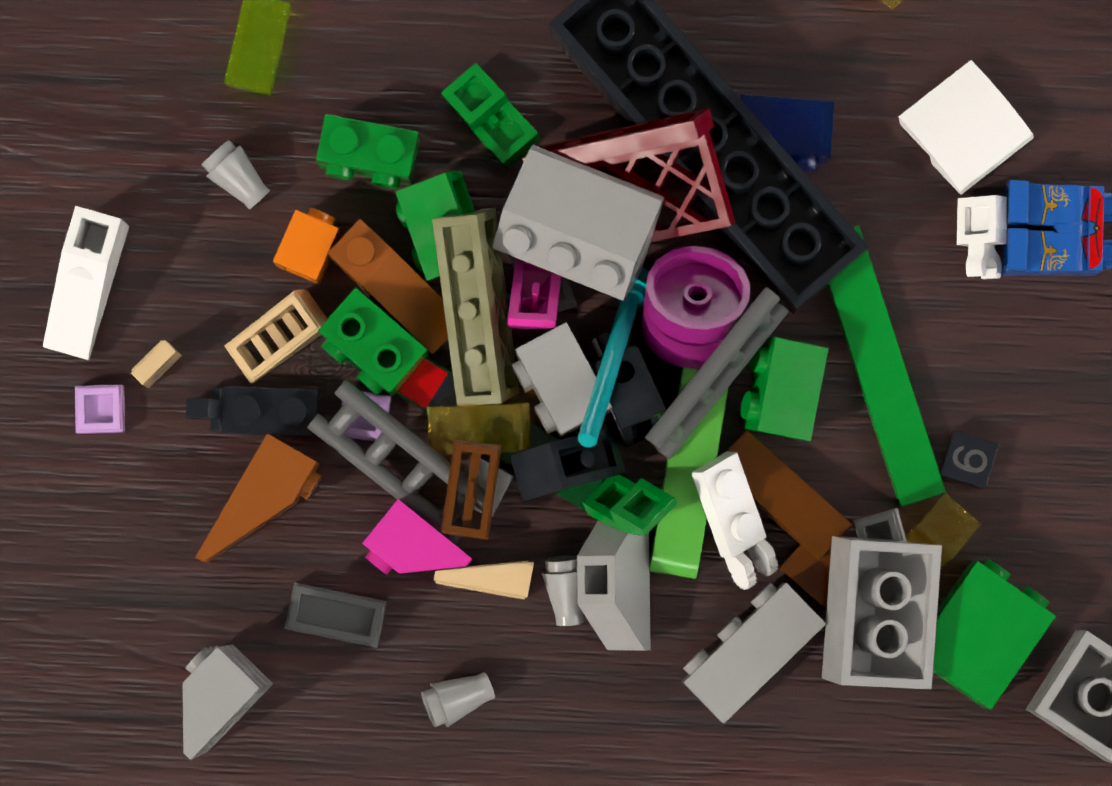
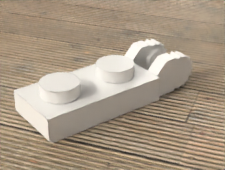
M727 451L693 471L692 477L720 556L725 558L729 572L732 574L731 577L740 589L748 590L757 583L753 564L758 572L765 575V577L775 573L779 565L777 564L778 560L775 558L776 554L773 547L765 540L767 536L738 453ZM747 549L751 559L753 560V564L752 561L743 553Z

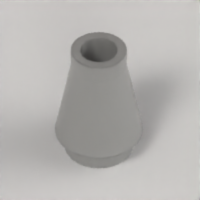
M229 139L201 164L209 173L206 176L208 179L244 203L249 210L270 192L263 184L241 145L236 148Z
M563 555L545 559L546 570H543L541 573L553 607L556 625L573 626L584 623L583 612L577 603V555Z
M485 672L475 676L430 683L431 688L421 692L424 706L434 727L443 724L449 727L485 702L495 699L493 687Z

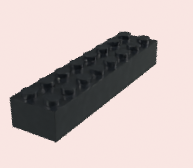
M575 0L549 22L550 36L628 126L710 109L715 127L709 132L735 219L734 224L719 228V230L793 315L866 253L869 248L867 243L654 0ZM698 146L683 149L676 161L677 164L696 176L699 175L704 166ZM672 152L663 153L668 158L672 154ZM670 172L688 194L692 185ZM706 176L704 181L709 183L708 178ZM698 190L693 199L694 202L708 218L718 216L714 199Z

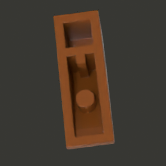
M359 219L328 252L329 257L433 355L448 340L443 299L390 246Z
M267 433L195 558L209 563L297 505L301 497L309 500L322 477L316 473L320 463Z

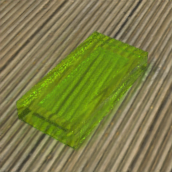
M243 0L224 80L226 86L271 96L292 7L290 3L279 0Z

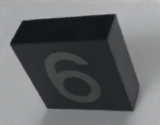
M953 430L942 462L940 475L980 489H986L999 444Z

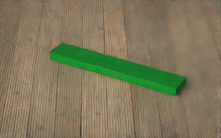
M854 226L853 229L864 240L860 226ZM867 250L859 260L830 283L828 289L898 505L902 507L946 493Z

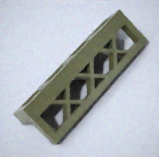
M496 208L481 209L470 214L433 218L457 407L503 403L520 392L518 379L512 369V364L516 361L512 330L508 326L509 307L501 251L492 248L498 229Z

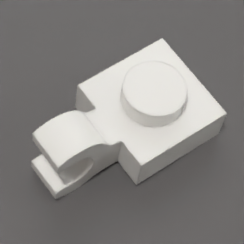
M992 195L958 198L957 245L968 247V257L966 260L967 277L981 276V279L1000 278L1002 264L995 250V245L1006 244L1007 197Z

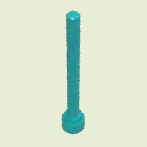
M642 268L640 276L624 301L618 299L620 304L578 435V442L584 447H593L597 444L637 309L644 304L649 273L645 268Z

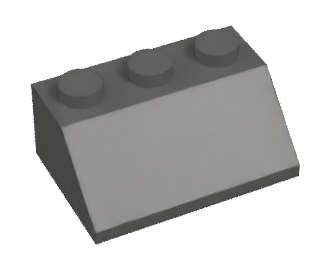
M532 145L503 208L492 248L624 301L641 274L665 197Z
M832 536L822 679L839 685L932 689L942 545Z
M233 644L220 647L216 645L214 648L212 646L209 648L205 647L185 667L191 675L183 682V753L190 760L207 753L273 685Z

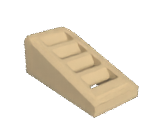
M294 290L228 342L225 348L252 384L321 336L318 330L326 322L327 317L307 290ZM294 309L298 311L308 325L306 329L294 314ZM283 319L295 336L292 340L288 339L277 321ZM265 330H267L279 347V350L275 353L261 334ZM249 341L253 342L265 359L260 365L245 346Z
M519 561L446 568L435 571L434 581L440 585L525 600V598H528L534 562Z

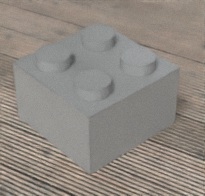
M566 322L515 349L518 361L512 364V369L524 392L526 393L533 389L540 401V404L534 406V410L547 434L556 431L560 439L581 429L596 381L594 372ZM610 402L608 404V408L605 415L609 414L611 411L612 406Z
M1076 630L1026 710L1102 760L1112 763V647L1088 631Z

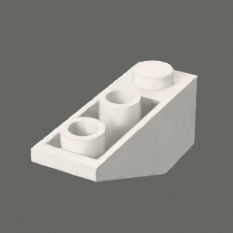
M75 206L61 253L43 342L44 348L86 360L90 359L129 229V225L122 219Z

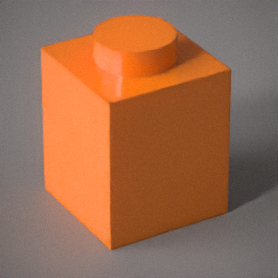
M309 208L307 214L295 210L274 257V264L283 270L320 285L331 261L328 252L342 236L340 229L333 226L335 218L314 208Z

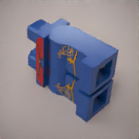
M1010 180L1004 186V197H1007L1008 229L1006 244H1003L1002 276H1096L1103 270L1112 269V240H1103L1104 223L1112 224V193H1104V186L1029 183V181ZM1028 229H1043V230H1051V231H1035V230H1028Z

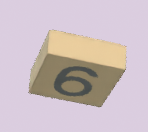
M161 340L131 369V374L142 385L150 388L182 355L169 342Z

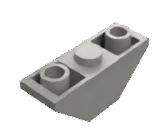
M598 521L577 555V603L607 650H651L649 532L645 536L633 535Z

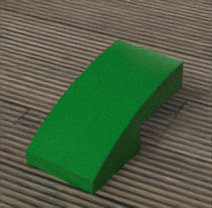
M477 63L441 92L444 99L505 169L525 154L532 145L541 140L538 132L508 101L506 94Z
M621 475L607 478L582 502L587 514L617 530L638 536H645L677 505L675 497L641 478L635 484Z

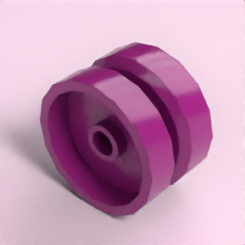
M688 246L674 249L657 259L647 276L642 311L641 332L647 346L660 359L675 366L700 369L748 309L750 283L744 269L729 255L708 247Z

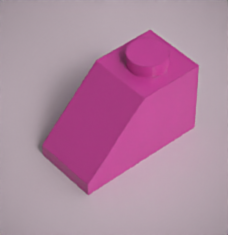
M399 499L362 543L370 550L365 558L386 575L392 568L399 574L465 567L473 560Z

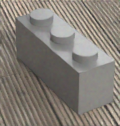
M769 583L751 601L756 609L744 621L735 616L717 634L722 642L710 654L702 649L683 667L688 675L682 682L723 724L826 625L787 583H782L778 588Z

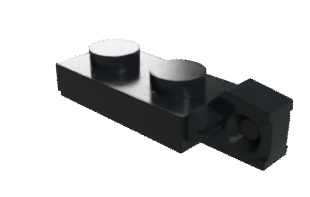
M234 386L212 388V399L187 398L186 417L188 419L211 420L210 430L222 431L223 434L266 436L268 433L271 436L317 437L307 427L318 414L319 390Z

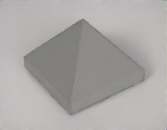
M898 508L853 520L858 538L907 542Z

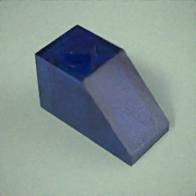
M740 95L739 98L803 171H816L819 164H827L831 157L834 102Z

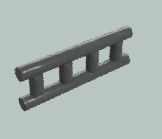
M767 287L763 289L645 436L656 447L655 449L669 460L788 314L789 311L778 303L780 298Z
M345 379L334 393L345 402L330 422L318 413L307 428L441 533L445 505L440 510L422 496L419 491L433 474L448 484L451 462ZM359 415L382 432L367 451L344 434ZM397 444L419 461L404 481L382 464L383 460ZM461 470L452 523L454 525H459L455 521L464 511L468 476ZM477 484L474 506L483 512L485 489ZM442 534L453 544H456L462 537Z

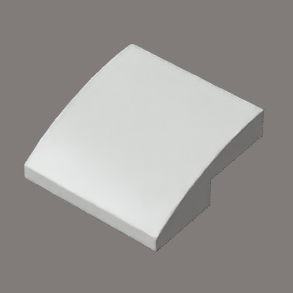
M972 60L898 116L900 125L930 156L931 164L960 195L1034 138L1033 133L1015 109Z

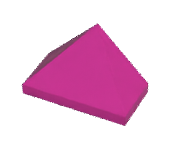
M516 258L508 313V326L511 330L556 328L562 276Z

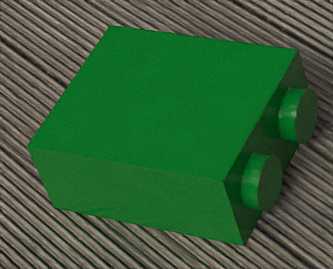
M987 559L984 564L979 561H971L937 609L933 673L981 707L991 710L1056 616L1046 609L1050 602L1045 597L1027 586L1021 592L1007 582L1011 576L1009 572Z

